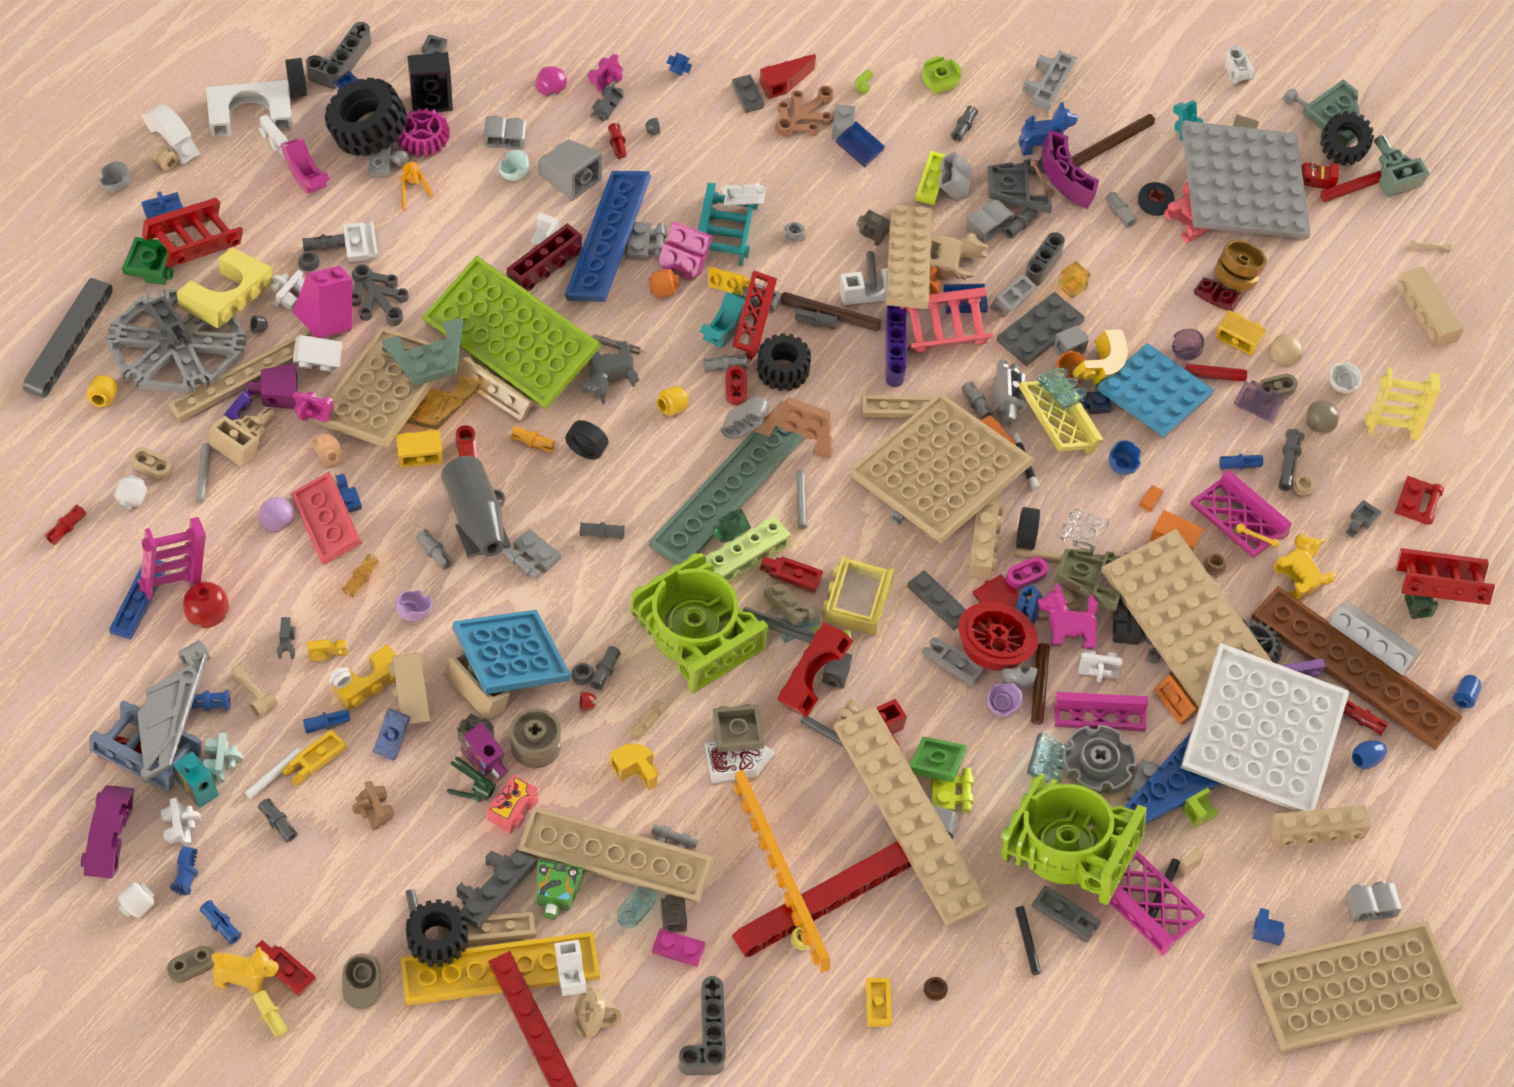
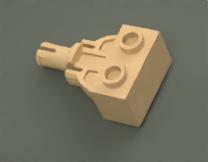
M265 407L256 416L246 415L242 419L230 420L224 415L209 428V445L239 466L244 467L257 456V446L260 437L265 434L263 426L272 420L275 414L271 409L269 410L268 407Z

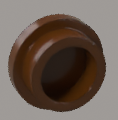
M932 977L925 982L923 990L927 998L939 1001L947 995L948 986L942 978Z

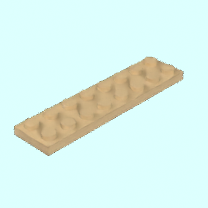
M891 204L886 305L928 309L932 208Z
M534 806L518 851L524 852L529 856L550 862L582 867L583 871L695 903L700 902L713 862V856Z

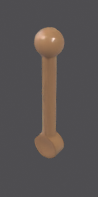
M1035 159L1031 160L1030 165L1035 168L1046 188V195H1051L1052 197L1055 192L1048 186L1038 167V161Z

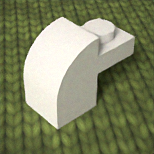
M579 940L554 943L562 996L587 993Z

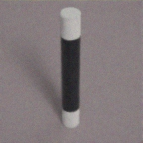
M1013 434L1011 437L1014 439L1016 446L1026 452L1019 434ZM1030 466L1024 472L1031 489L1035 491L1040 486L1033 468Z

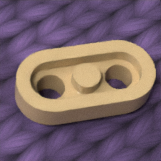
M137 448L130 455L132 466L135 469L156 479H165L172 473L171 461L167 457L148 448Z

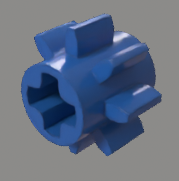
M676 52L675 56L669 55L666 62L670 65L669 71L680 76L684 72L689 74L692 64L688 63L690 58Z

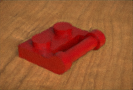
M1407 475L1394 513L1426 525H1431L1435 519L1434 512L1439 497L1443 495L1444 487L1440 484H1430ZM1424 493L1430 494L1426 511H1419Z

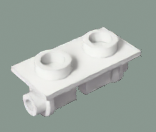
M759 183L743 185V188H740V185H726L722 187V195H725L724 206L763 204L766 186L763 187Z

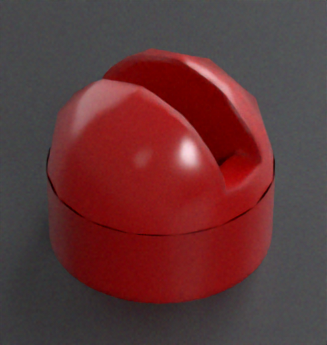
M581 692L580 710H592L596 706V704L592 703V699L597 700L594 694Z

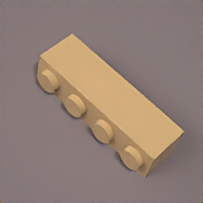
M1418 267L1401 273L1396 285L1397 289L1406 299L1409 308L1416 314L1419 323L1427 331L1430 340L1437 347L1459 341L1464 327L1424 267Z

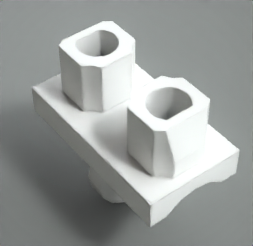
M298 269L288 282L289 276L286 273L282 276L275 274L272 277L274 284L272 290L277 292L280 289L272 303L273 305L278 307L281 304L289 310L295 305L298 298L290 292L294 290L300 294L304 282L302 271Z
M1085 649L1084 653H1081L1078 674L1096 676V682L1101 683L1102 677L1118 680L1122 658H1118L1117 653L1108 652L1103 656L1096 655L1094 650Z
M176 797L170 799V806L161 810L163 821L166 824L173 823V827L163 831L164 839L169 844L181 842L185 846L192 844L190 830H194L195 824L201 821V814L193 811L192 806L178 803Z

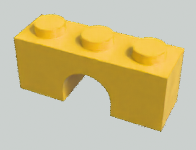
M388 644L369 656L370 668L373 670L372 674L366 677H359L349 669L352 677L351 682L341 689L332 686V692L348 711L354 707L361 706L366 699L372 695L379 694L390 683L396 682L395 676L390 677L388 663H393L392 657L397 655Z

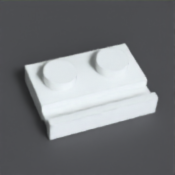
M370 221V224L362 222L343 225L348 262L364 261L373 257L378 259L373 221Z

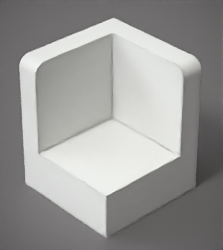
M539 213L536 218L537 229L531 238V244L537 246L559 229V219Z

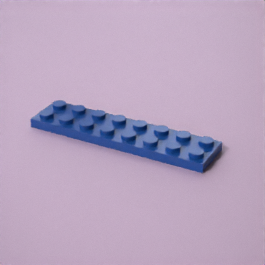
M611 171L566 290L565 297L567 301L606 302L651 179L649 171Z

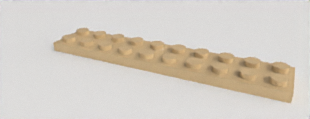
M875 706L835 723L833 728L946 927L987 909L989 903Z

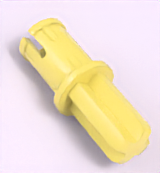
M267 991L258 992L253 996L252 1000L262 1014L261 1019L267 1022L274 1036H283L288 1031V1028L279 1015V1008L274 1006Z

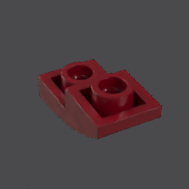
M1204 277L1194 289L1195 295L1227 311L1233 312L1242 299L1240 292L1225 289L1220 281Z

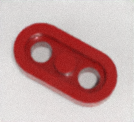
M732 366L726 371V400L731 405L738 406L747 400V372L740 366Z

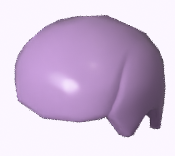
M272 497L262 504L259 511V522L263 528L269 531H282L285 525L292 522L294 509L289 501L282 497Z
M420 590L413 592L405 591L400 593L395 602L396 609L403 619L410 622H418L423 620L430 612L432 599L430 596H423Z
M1012 682L996 684L988 692L986 698L988 708L996 716L1008 717L1019 710L1022 702L1021 690Z

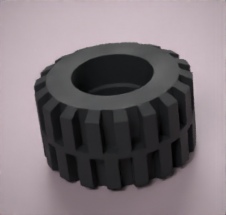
M1344 111L1343 114L1339 112L1335 117L1332 116L1321 133L1320 145L1323 146V153L1327 152V158L1329 160L1331 158L1334 159L1333 163L1342 162V166H1346L1347 163L1353 165L1356 161L1360 162L1367 155L1373 144L1374 135L1372 133L1374 130L1373 127H1369V120H1363L1364 115L1361 114L1359 117L1355 111L1352 114H1349V111ZM1340 130H1349L1356 135L1358 144L1353 147L1343 146L1337 140L1336 133Z
M780 333V336L772 335L771 339L766 338L764 343H761L760 350H758V377L763 379L765 385L769 384L771 389L778 388V391H783V389L791 391L793 387L799 388L800 384L806 382L810 372L811 351L807 343L802 342L800 337L794 338L793 334L786 336L785 333ZM787 360L792 362V364L783 365L776 361Z
M436 899L435 903H431V900H428L426 905L419 904L416 906L417 911L412 910L410 919H407L406 922L407 944L409 950H411V955L414 958L418 957V962L421 964L426 961L430 967H433V964L443 967L445 962L448 965L452 964L453 958L458 960L461 957V951L465 952L467 948L466 943H468L467 921H465L464 913L460 912V908L457 905L452 907L450 901L446 900L445 903H442L441 899ZM435 926H442L451 931L447 937L441 940H430L424 936L428 929Z

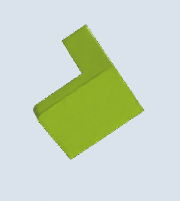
M1209 788L1188 798L1182 809L1196 828L1213 819L1218 814V811L1208 800L1211 792Z

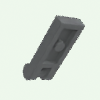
M1046 885L1032 903L1033 908L1076 934L1083 942H1088L1092 937V931L1097 930L1101 924L1097 917ZM1080 920L1085 922L1086 925L1084 927L1078 924Z

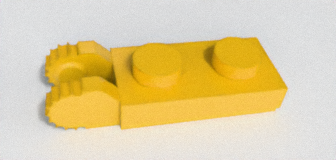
M329 730L297 754L295 759L283 768L282 772L285 776H290L301 765L303 769L291 781L297 786L304 782L309 775H313L346 750L347 744L333 730Z

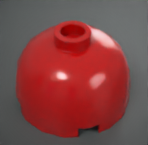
M203 581L194 584L185 593L183 599L185 617L191 624L201 625L202 628L213 627L223 622L230 608L225 591L221 586L213 582Z

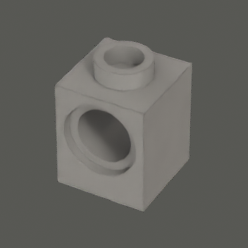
M1076 325L1056 334L1053 347L1060 356L1068 351L1083 354L1086 353L1089 339L1087 334Z

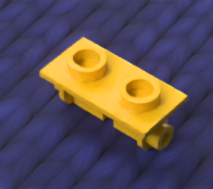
M708 267V287L742 295L743 289L749 286L750 279L747 276Z

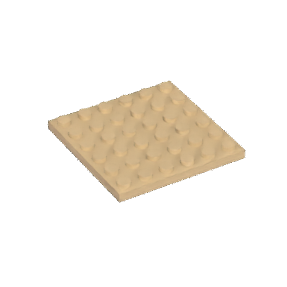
M939 393L849 469L848 472L850 477L942 544L1029 468L1034 461L1033 457L945 395Z

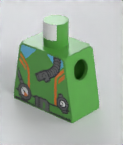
M544 860L538 861L537 905L545 907L544 917L556 919L559 909L566 911L571 909L583 882L582 867Z

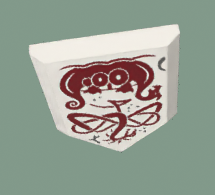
M716 740L703 742L711 784L735 781V772L744 770L747 779L757 778L768 761L776 753L765 745L764 749L718 752Z

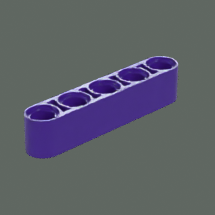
M887 305L885 380L891 387H899L904 383L906 373V309L901 310L900 306Z

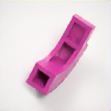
M296 138L280 145L294 178L307 194L327 187L326 182L330 181L328 174L316 167L304 139Z

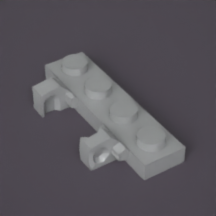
M1060 50L1055 58H1048L1040 54L1035 68H1040L1046 73L1041 82H1032L1026 78L1022 87V92L1032 96L1030 104L1049 111L1073 69L1077 57Z

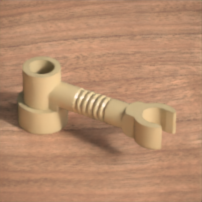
M240 664L231 668L234 672L231 674L232 677L240 684H243L255 698V700L249 703V706L257 718L263 717L268 713L269 709L278 704L277 699L272 693L265 696Z

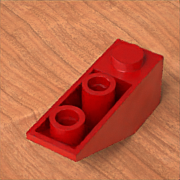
M816 55L803 56L798 59L761 68L759 83L767 98L770 99L787 94L815 70Z

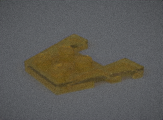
M461 377L454 393L431 388L406 423L438 430L480 389V380Z

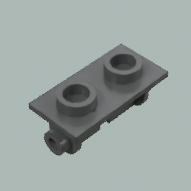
M616 80L611 87L609 85L605 87L601 93L603 96L602 100L598 98L591 107L594 109L590 116L591 118L596 114L601 121L607 120L615 109L614 107L623 98V90L614 87L617 82Z

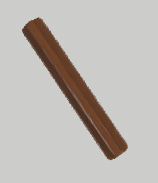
M1040 643L1037 648L1036 668L1038 670L1034 681L1031 722L1038 725L1042 724L1044 720L1050 645Z

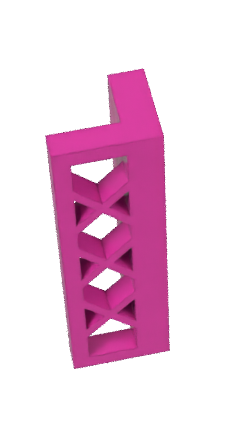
M1057 692L1054 701L1055 727L1082 728L1089 726L1090 729H1097L1098 725H1104L1116 730L1146 731L1148 696ZM1060 711H1067L1074 717L1071 720H1060ZM1085 712L1092 713L1096 719L1086 721L1082 715ZM1114 714L1119 720L1115 723L1109 722L1104 716ZM1129 715H1140V724L1131 723L1127 717Z

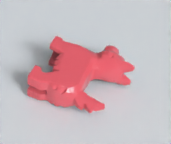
M1186 182L1182 188L1184 195L1176 202H1171L1167 206L1168 209L1165 210L1164 215L1169 221L1178 219L1182 225H1185L1188 233H1182L1181 237L1188 243L1194 240L1195 237L1203 235L1208 229L1193 227L1188 182Z

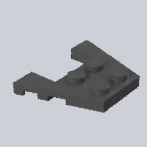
M1040 157L1038 167L1042 174H1046L1042 164V157ZM1026 159L1023 163L1014 165L1012 162L988 166L987 177L990 199H997L1001 202L1044 213H1051V195L1029 194L1028 173L1037 174L1035 168L1030 165L1031 159Z

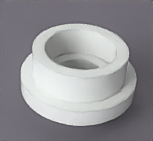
M348 668L335 669L331 673L329 683L337 689L344 688L352 680L350 670Z

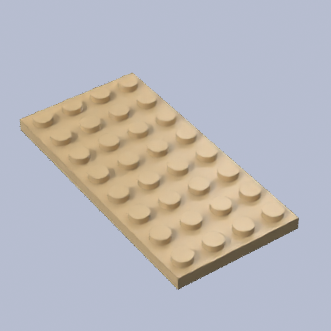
M1177 529L1102 567L1101 571L1114 590L1121 593V600L1198 709L1220 643L1271 661Z
M1428 921L1253 960L1249 963V968L1281 1052L1461 1011L1464 1007Z

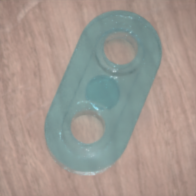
M641 886L636 887L617 910L619 924L626 928L637 926L655 905V891ZM644 897L647 898L648 901L642 902L640 901V899ZM626 915H632L633 918H632V919H626L625 916H626Z

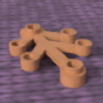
M828 85L819 87L817 97L804 108H802L803 92L794 90L791 95V100L794 102V115L788 118L790 103L785 100L778 103L780 119L775 124V131L781 136H790L793 132H807L810 136H816L819 133V125L817 123H797L799 121H820L823 125H830L833 119V115L830 112H811L822 103L827 104L832 101L834 95L833 88Z

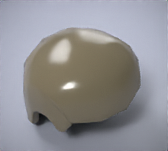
M1322 400L1315 401L1309 406L1306 423L1312 430L1320 433H1329L1337 427L1339 411L1333 403Z

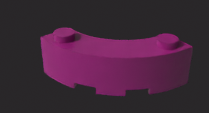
M1050 130L1042 144L1041 150L1044 170L1051 183L1062 195L1076 205L1088 209L1096 195L1099 180L1084 172L1080 167H1075L1072 163L1068 147L1069 136Z
M106 785L102 792L97 793L96 807L89 830L86 853L83 852L81 856V867H84L83 876L112 879L118 872L122 839L118 838V836L121 834L122 828L126 827L129 816L133 811L134 788Z

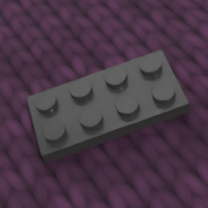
M1053 292L1000 333L996 341L1024 365L1028 366L1054 345L1056 334L1076 325L1079 326L1084 322L1085 316L1056 292Z

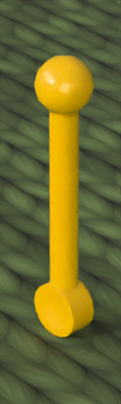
M1238 524L1236 527L1238 533L1249 534L1270 543L1274 548L1280 544L1277 539L1272 540L1250 531L1243 524Z

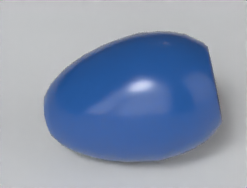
M1378 740L1362 742L1354 748L1352 761L1361 769L1374 768L1385 758L1387 747Z

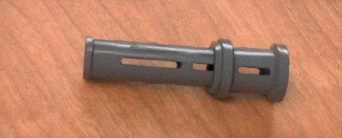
M1289 429L1285 433L1286 444L1282 449L1284 461L1278 484L1279 489L1283 491L1292 489L1297 458L1302 453L1301 441L1304 440L1305 435L1298 429Z

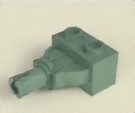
M1380 135L1375 138L1374 143L1382 153L1378 159L1382 165V176L1379 179V183L1387 197L1422 187L1430 174L1422 159L1412 160L1408 156L1403 155L1400 149L1393 148L1390 145L1386 135Z

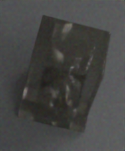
M868 210L864 216L861 215L856 223V226L859 227V233L866 238L874 240V245L879 246L889 232L890 220L871 210Z
M671 894L666 895L665 898L661 899L660 903L662 929L671 932L687 931L685 899Z

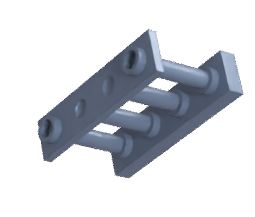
M122 700L120 702L121 719L107 734L94 731L89 736L90 751L141 778V770L144 767L143 757L140 753L134 751L141 742L139 730L126 745H122L114 740L129 723L139 727L137 713L141 709L135 704ZM183 731L178 745L180 749L175 754L171 767L146 781L170 792L174 787L173 764L190 752H193L199 758L201 756V740L195 735ZM155 762L149 771L158 768L159 763Z

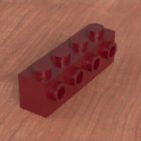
M568 223L507 267V277L526 291H531L536 284L547 279L552 272L562 268L568 260L580 254L582 250V234Z

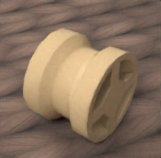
M161 146L154 152L152 160L168 172L175 168L179 161V156L174 152H170L168 147Z
M849 700L844 708L836 711V716L839 721H842L864 710L856 701Z

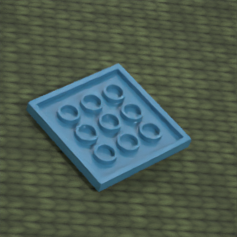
M1148 343L1132 355L1117 373L1104 379L1097 388L1099 392L1163 438L1208 400L1214 392V389Z
M537 610L453 621L452 629L485 694L569 681L571 674Z

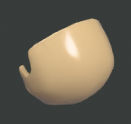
M1282 334L1276 337L1269 348L1270 357L1274 362L1282 366H1293L1303 353V344L1298 338L1290 334Z

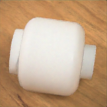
M128 475L127 478L120 479L114 496L120 502V507L132 510V507H140L147 493V487L144 485V480Z
M132 882L119 894L118 900L121 905L118 908L128 918L131 915L141 918L154 905L153 897L155 894L143 882L139 884Z

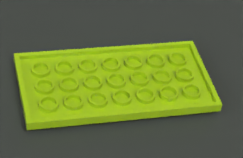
M477 255L422 316V319L446 338L447 335L443 323L462 317L464 329H462L461 333L462 342L460 343V348L545 410L601 347L597 340Z

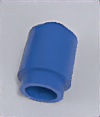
M1465 675L1464 678L1460 679L1453 695V700L1459 707L1472 708L1475 705L1482 688L1480 679L1474 675Z

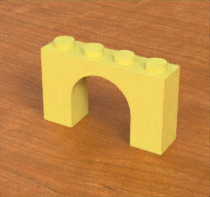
M232 247L219 257V270L221 275L238 283L239 286L230 291L215 292L193 281H189L177 291L178 308L216 328H220L273 284L272 267Z

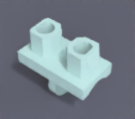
M219 733V738L206 739V754H217L216 759H204L203 764L212 775H216L217 781H225L227 763L229 769H234L235 764L241 763L243 760V755L237 751V746H230L228 751L227 733Z

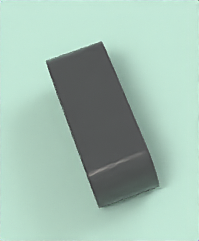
M1052 232L1048 234L1027 264L1025 275L1036 286L1042 284L1062 255L1065 238L1060 233Z

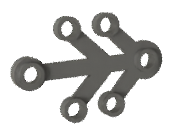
M357 265L352 271V278L355 281L352 299L357 298V300H352V306L356 307L361 304L360 293L363 286L365 285L368 289L363 307L359 310L360 319L368 321L372 318L371 308L375 299L386 313L387 322L392 326L400 325L403 321L402 310L399 307H392L384 295L396 297L398 302L404 303L409 299L408 291L404 288L394 289L398 285L396 275L374 273L368 265ZM373 281L383 282L386 287L375 285Z

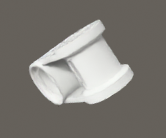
M1240 46L1230 47L1224 66L1231 82L1237 84L1242 80H1254V68L1245 50Z

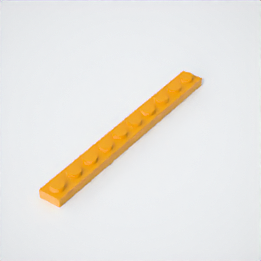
M744 770L735 772V782L732 783L735 795H740L742 810L744 814H749L750 816L749 824L753 833L757 832L759 847L761 851L765 850L767 854V865L770 870L774 869L776 873L774 875L777 887L782 888L784 891L783 898L786 906L792 908L793 922L796 927L800 926L802 930L800 932L803 944L805 946L808 945L811 950L809 952L811 961L814 966L818 965L821 973L829 971L830 956Z

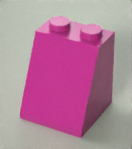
M341 266L307 273L293 313L316 338L322 339L348 332L352 329V278Z

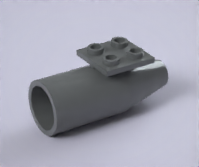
M461 456L451 460L443 468L441 480L459 524H455L467 557L470 558L482 554L495 556L504 548L511 547L503 527L502 509L482 462L473 456Z

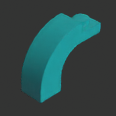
M726 292L721 307L713 321L702 325L700 333L704 334L702 340L721 348L724 347L737 330L745 297L733 292Z

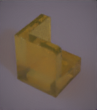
M1075 261L1061 271L1058 287L1072 299L1087 289L1090 273Z

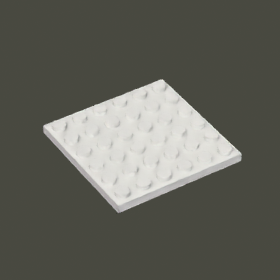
M1220 643L1180 768L1297 812L1315 810L1349 691Z

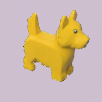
M1299 533L1294 539L1296 548L1287 556L1278 558L1272 566L1277 575L1287 573L1290 580H1294L1296 590L1289 591V594L1297 600L1302 599L1305 595L1314 593L1321 585H1329L1330 582L1335 581V571L1321 574L1312 560L1318 553L1321 545L1326 541V538L1317 540L1315 537H1306Z
M258 947L250 957L228 953L222 954L221 952L211 955L215 963L212 973L214 986L220 988H227V982L246 986L249 992L257 994L263 989L262 981H265V977L274 976L279 967L277 962L271 960L265 952L261 951V947Z

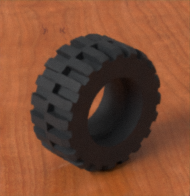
M361 78L357 79V82L348 83L344 88L341 87L337 94L333 95L330 99L331 103H328L325 112L326 127L339 148L355 156H360V154L362 156H370V153L377 154L380 153V150L389 148L392 142L395 143L398 140V135L402 134L403 126L406 125L407 120L406 109L395 89L388 82L378 78L376 80L375 78H367V80ZM370 112H374L367 119L357 122L364 115Z

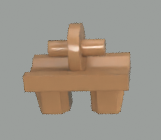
M366 781L364 783V790L355 797L357 802L353 804L352 810L354 814H361L363 818H368L372 830L380 828L382 822L392 820L394 810L392 805L381 806L380 802L385 801L387 798L385 786H374L372 781Z

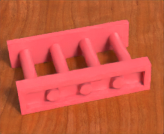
M985 287L929 295L928 309L931 312L935 336L934 341L923 342L918 313L920 308L900 307L901 310L907 309L910 312L915 343L907 347V351L914 350V353L917 354L927 352V348L975 342V345L988 343L987 340L993 337V333L984 334L979 307L980 299L986 296ZM968 301V304H971L976 335H963L959 311L960 302ZM942 304H948V307L951 308L955 338L943 339L938 309Z

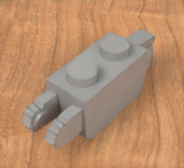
M1002 359L997 363V375L993 378L994 411L1001 414L1002 424L1011 426L1017 420L1019 411L1026 403V398L1018 387L1021 382H1025V374L1019 372L1018 365L1015 363L1011 364L1008 368L1007 361Z

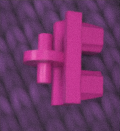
M612 54L609 58L603 57L599 61V69H591L587 74L590 83L595 84L600 92L612 81L615 82L616 80V83H618L623 78L621 73L623 69L618 62L619 57L617 54Z
M297 391L293 394V398L296 401L294 410L300 420L306 421L309 418H313L325 423L330 420L329 412L334 409L332 398L325 396L323 399L317 398L314 392L310 391L305 394Z

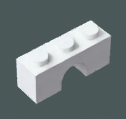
M887 268L881 269V274L877 277L876 290L869 289V281L863 280L861 272L841 274L839 292L843 306L885 301Z

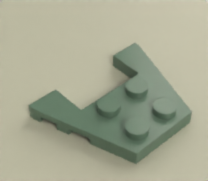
M462 317L443 323L447 339L404 351L399 335L382 340L383 348L391 355L394 362L398 363L401 370L415 386L457 374L460 356L459 347L462 342L461 333L462 329H464Z

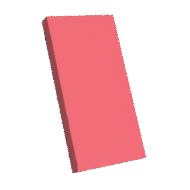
M330 472L291 492V496L319 559L324 565L363 544Z

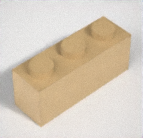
M464 651L450 656L444 676L486 721L504 713L510 693L503 691L485 694Z
M420 653L393 656V663H388L390 677L395 676L396 685L392 686L394 700L398 699L399 708L395 709L397 723L402 722V727L429 724L430 715Z

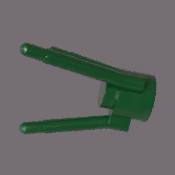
M455 757L459 764L451 761L450 764L475 781L472 786L475 794L447 789V793L474 799L479 803L482 799L488 801L496 788V784L485 778L459 757Z

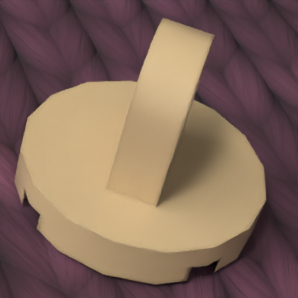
M589 988L587 993H580L574 1007V1014H577V1020H574V1027L579 1036L592 1038L598 1033L600 1028H612L621 1020V1012L618 1007L613 1003L605 1002L603 994L599 989ZM613 1012L610 1018L604 1019L607 1013Z

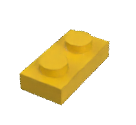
M866 978L867 1027H891L890 978Z

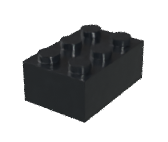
M448 52L407 56L412 110L417 111L418 107L420 110H425L427 107L429 111L434 109L436 112L453 111Z

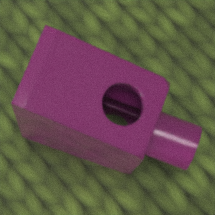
M296 363L262 369L260 382H248V392L251 395L261 394L263 406L284 409L295 408L296 401L293 398V394L298 391Z

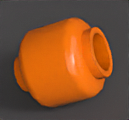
M671 269L654 271L652 276L649 277L651 294L654 293L658 298L673 296L677 292V287H680L679 275H674Z

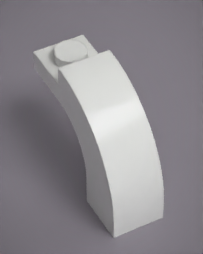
M160 104L141 115L151 133L156 131L165 138L173 152L179 156L181 165L200 154L190 137L192 134L168 106Z

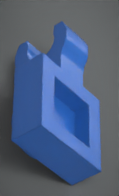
M344 473L336 475V484L348 512L362 509L356 488H348Z

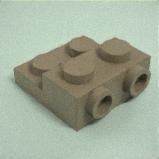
M745 704L737 707L722 706L713 708L712 721L718 752L764 749L759 705Z

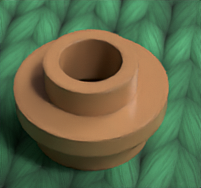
M1218 553L1209 555L1204 562L1205 569L1215 575L1223 573L1227 565L1225 558Z

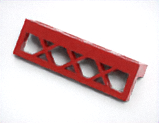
M755 270L751 274L732 346L746 351V358L750 360L758 353L777 278ZM756 278L765 281L762 290H758L755 285ZM755 296L759 299L756 309L750 303V299ZM752 314L754 321L752 327L749 328L745 317ZM745 333L749 336L747 345L739 342L740 336Z

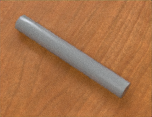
M203 443L201 448L196 501L199 503L205 501L211 448L209 443Z
M797 470L798 528L805 529L807 527L805 471Z

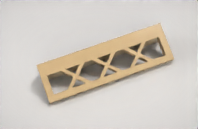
M462 358L457 374L454 377L518 420H525L530 408L539 406L535 401L513 387L476 358Z

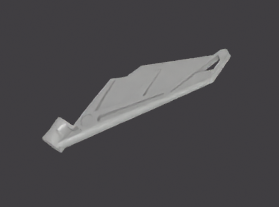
M200 640L178 651V657L184 666L183 669L146 689L147 703L137 713L144 766L141 770V778L143 780L154 777L172 765L207 660L210 659L207 648ZM159 759V767L152 771H149L153 764Z

